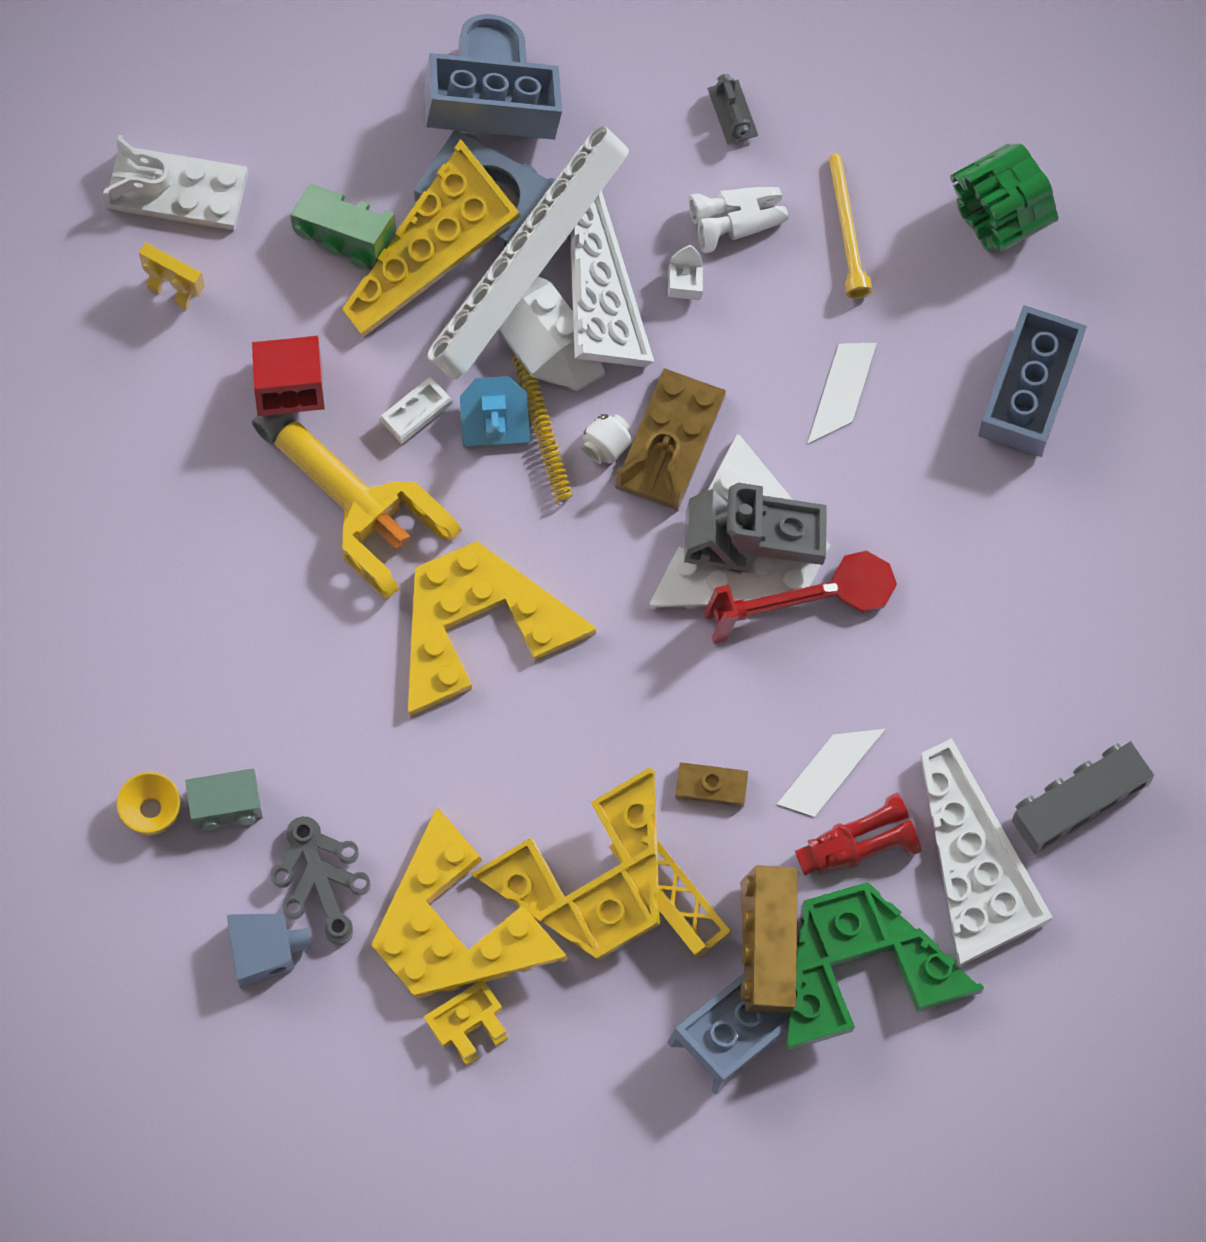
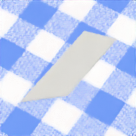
M877 343L838 344L808 443L853 422Z
M885 729L833 734L779 800L777 805L815 817Z

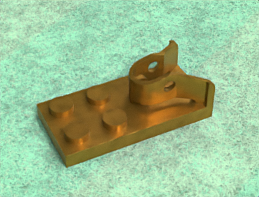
M664 368L623 467L617 470L616 489L679 511L725 399L726 390Z

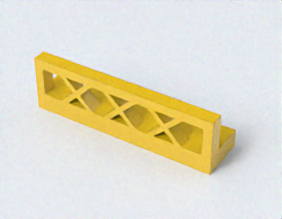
M657 840V851L665 860H658V865L670 866L674 871L672 886L659 885V911L694 955L701 959L729 936L732 931ZM612 843L609 846V849L613 852L617 859L621 863H623L618 851ZM679 878L687 888L678 887ZM664 891H672L671 900ZM677 892L692 893L696 898L694 913L680 912L676 908ZM700 905L705 909V911L709 915L699 914ZM684 917L693 918V927ZM699 919L713 920L721 931L705 943L697 934Z

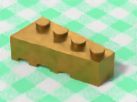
M756 865L740 881L743 937L741 963L744 966V979L741 983L740 995L741 1000L745 1001V1012L787 1015L796 1007L798 868Z

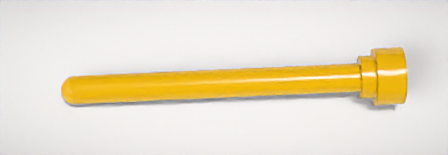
M833 153L829 157V164L849 274H847V279L844 282L846 295L851 299L864 298L873 291L871 279L866 275L865 271H862L842 158L839 154Z

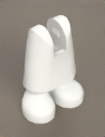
M754 187L725 190L719 192V198L713 199L698 193L690 195L688 199L689 211L693 223L698 224L697 233L702 252L705 254L713 252L716 249L719 237L725 233H728L733 241L787 221L789 215L787 208L784 206L760 210V208L775 205L783 199L780 188ZM722 213L723 216L720 218H711L712 216Z

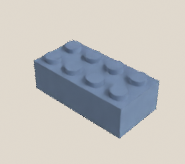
M1023 305L985 410L978 434L979 437L1042 458L1087 325Z

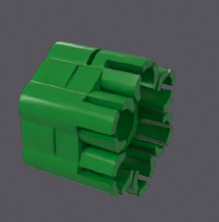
M1006 144L950 176L953 183L958 181L953 187L959 197L957 198V208L963 219L983 208L982 211L967 218L966 223L970 227L975 226L974 232L978 240L986 237L987 240L981 244L986 251H991L995 248L1003 252L1058 221L1059 217L1052 186L1047 176L1042 172L1023 144Z

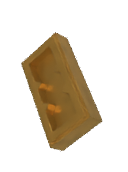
M680 762L675 798L744 807L748 771Z

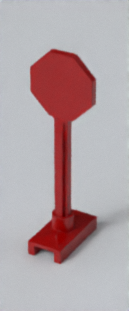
M866 550L844 555L832 577V581L748 601H743L742 599L734 601L729 584L716 587L703 614L705 619L715 617L717 628L712 636L713 644L727 641L736 621L745 620L747 616L833 596L838 597L839 601L861 613L882 609L886 606L897 583L890 563Z

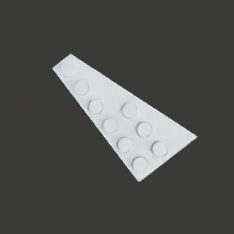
M601 191L570 233L575 359L646 368L654 362Z
M951 738L922 752L920 758L960 967L1052 921L1053 917Z

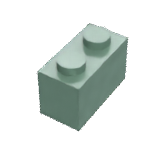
M254 768L185 780L190 817L194 829L200 828L201 831H214L221 828L222 824L235 822V825L243 826L254 823L258 818H263Z

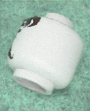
M600 414L582 434V449L584 453L598 464L602 462H615L631 444V436L628 432L630 429L629 424L619 415L612 417L608 414Z

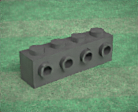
M1131 741L1122 747L1119 743L1111 746L1102 753L1103 758L1094 764L1091 761L1081 764L1073 771L1074 776L1066 781L1059 778L1045 787L1046 793L1036 799L1031 795L1015 806L1017 810L1013 815L1012 822L1034 855L1150 785L1154 774Z

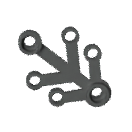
M306 816L298 817L291 821L287 827L286 836L290 846L281 865L274 867L271 872L272 881L277 887H288L293 881L292 871L300 856L304 853L308 865L293 895L288 897L283 903L284 914L292 920L302 917L305 911L304 904L315 884L328 919L325 923L327 939L335 945L346 944L353 936V925L347 916L341 915L328 879L350 888L355 895L359 896L365 895L370 890V879L363 872L353 874L321 860L317 848L338 855L340 861L345 864H352L359 857L358 847L352 841L340 842L321 834L320 826L314 819ZM301 828L310 830V834L305 838L299 837L297 832ZM348 847L354 849L355 852L351 857H344L342 855L343 849ZM281 871L289 874L285 881H278L276 875ZM357 879L366 881V886L362 889L355 888L353 884ZM291 903H298L300 905V909L296 913H290L287 908ZM335 923H343L345 929L340 933L334 932L332 927Z

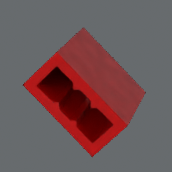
M318 335L252 342L253 382L257 416L325 410L322 361Z

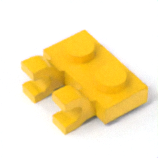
M147 242L144 243L138 252L142 269L149 275L147 289L159 295L162 290V282L166 279L177 290L175 304L185 310L190 306L189 300L191 295L193 294L198 297L205 288L201 272Z
M482 980L424 1016V1021L442 1048L445 1049L453 1044L466 1066L478 1059L476 1049L466 1036L474 1029L483 1025L496 1047L508 1040L506 1030L496 1017V1015L503 1012V1008L486 982Z

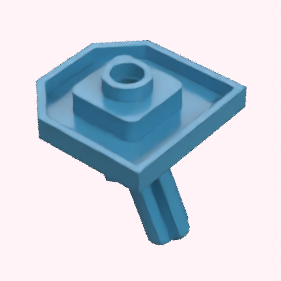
M509 376L475 378L460 395L463 447L530 442L527 392Z

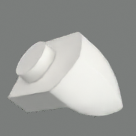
M689 245L679 250L670 261L668 268V297L701 300L703 293L702 258L698 251Z

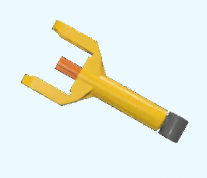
M293 413L257 416L252 420L254 429L265 441L270 444L275 441L276 447L344 510L343 559L386 599L393 596L399 590V587L392 578L391 571L362 542L376 531L396 550L406 545V541L411 536L391 518L399 510V504L403 503L439 538L453 541L462 532V528L456 519L416 482H389L378 487H368L298 422Z

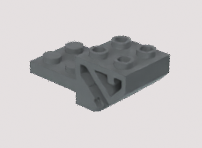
M739 482L729 487L728 503L714 489L700 493L689 499L686 509L684 563L751 572L755 557L759 555L823 565L826 559L827 505L764 496L763 486Z

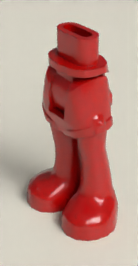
M898 792L888 796L884 806L844 825L838 823L816 839L807 840V846L794 850L804 876L816 871L823 874L825 869L826 871L843 868L853 869L858 866L859 862L893 848H902L908 855H916L922 852L912 821L909 820L908 811ZM899 824L891 830L865 841L856 843L854 839L883 826Z

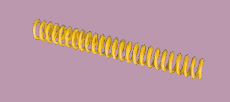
M514 354L512 360L517 368L516 373H518L517 377L520 379L519 384L522 385V388L527 393H530L527 395L528 414L531 415L530 420L533 421L532 426L535 427L533 430L536 433L535 437L538 439L537 443L540 445L539 450L542 451L541 456L544 457V467L549 475L548 480L551 481L550 486L553 487L552 492L555 493L553 495L556 499L555 504L559 505V500H566L573 496V493H568L572 488L568 486L570 482L566 480L568 476L564 474L566 469L562 468L564 463L560 462L562 457L558 456L561 452L557 450L559 446L555 444L557 439L553 438L555 433L551 432L553 427L550 426L552 422L548 420L550 416L546 414L548 410L543 409L546 404L541 403L544 401V398L540 397L543 392L538 391L541 386L536 385L539 380L530 377V373L523 364L517 365L521 361L519 359L516 360V355Z

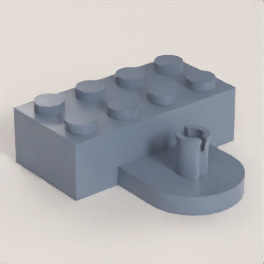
M493 14L471 17L463 24L461 29L459 56L429 54L424 77L426 127L555 140L562 114L559 66L527 63L524 34L511 20Z

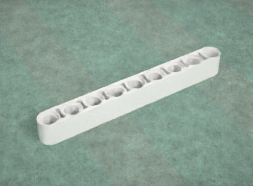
M606 126L596 128L587 137L430 347L428 358L451 379H458L468 371L626 159L629 152L628 147Z

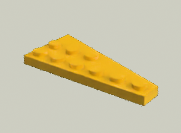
M461 139L455 146V151L447 163H443L438 170V176L431 186L422 193L395 232L396 236L387 249L384 248L378 256V261L368 276H364L342 308L343 312L363 337L521 217L519 211Z

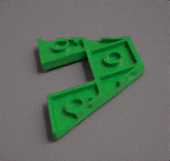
M869 882L804 900L801 905L796 950V1007L789 1014L786 1050L790 1051L853 1032L855 1025L831 967L891 950L917 1012L981 994L984 986L981 983L977 984L956 965L957 961L950 955L943 954L939 950L938 944L920 928L915 929L900 915L902 912L891 902L885 901L881 897L880 892Z

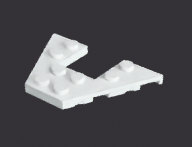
M737 434L708 491L714 489L728 503L729 487L739 482L763 486L764 496L793 500L744 439ZM826 541V556H827V554H828V552H829V550H830V544ZM678 547L649 603V609L656 610V607H686V609L707 607L715 588L728 584L734 601L740 599L748 601L812 586L822 565L756 555L751 572L742 571L741 574L725 568L684 563V549ZM798 604V605H794V606H790V607H801L802 604Z

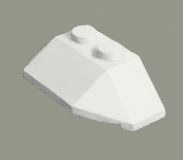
M538 276L497 331L532 377L556 385L569 387L568 389L578 392L605 376L602 363L598 361L575 359L573 311L553 284Z

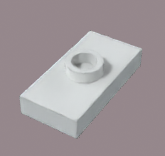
M430 376L379 416V419L400 444H403L452 405V399Z

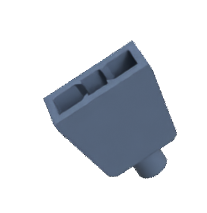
M284 914L227 915L236 976L240 988L293 970L294 965L291 952L312 948L309 929L303 928L288 931Z

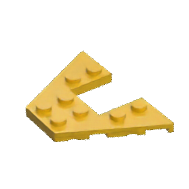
M478 541L415 568L408 714L409 716L415 715L472 689V684L445 631L450 627L506 603L534 661L596 634V628Z
M652 767L645 769L590 802L623 861L620 865L569 895L564 896L534 839L529 838L471 872L472 876L517 906L521 907L523 905L533 917L598 960L660 925L655 771Z
M439 808L435 809L371 944L415 999L432 996L437 991L448 992L460 989L459 986L481 980L487 982L507 977L513 972L531 971L533 967L557 961L563 963L569 960L561 948L523 905L469 950L429 904L483 860Z

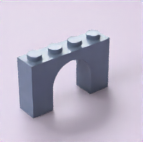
M454 130L415 187V203L422 193L431 186L438 176V170L443 163H447L455 151V146L461 139L494 181L509 186L519 199L516 209L521 217L504 229L498 236L499 251L502 252L556 179H547L537 174L536 170L526 163L519 164L511 160L502 150L498 148L491 149L485 146L476 136L470 133L463 134L458 130Z

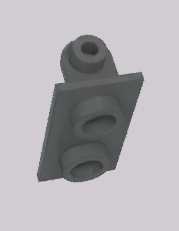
M729 74L720 75L717 78L718 83L715 86L708 87L707 90L727 145L757 137L758 133L739 80L730 78Z

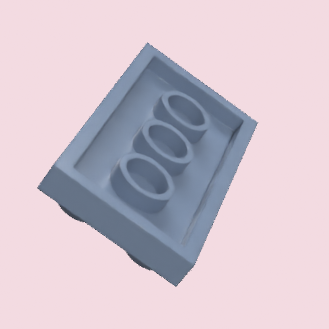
M744 973L675 1027L667 1042L670 1047L686 1048L714 1078L712 1092L715 1095L720 1092L724 1083L788 1031L790 1012L787 1015L745 1012V1001L741 1000L740 995Z

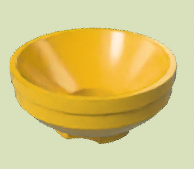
M144 772L134 775L124 783L117 797V811L120 819L133 832L142 835H156L170 828L176 821L181 806L180 795L175 784L166 776L155 772ZM154 800L160 803L161 811L156 817L146 818L141 814V807L146 801Z

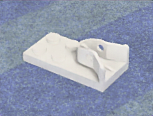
M123 135L117 136L118 153L110 185L103 192L106 209L235 231L248 176V168L246 166L133 148L124 140Z

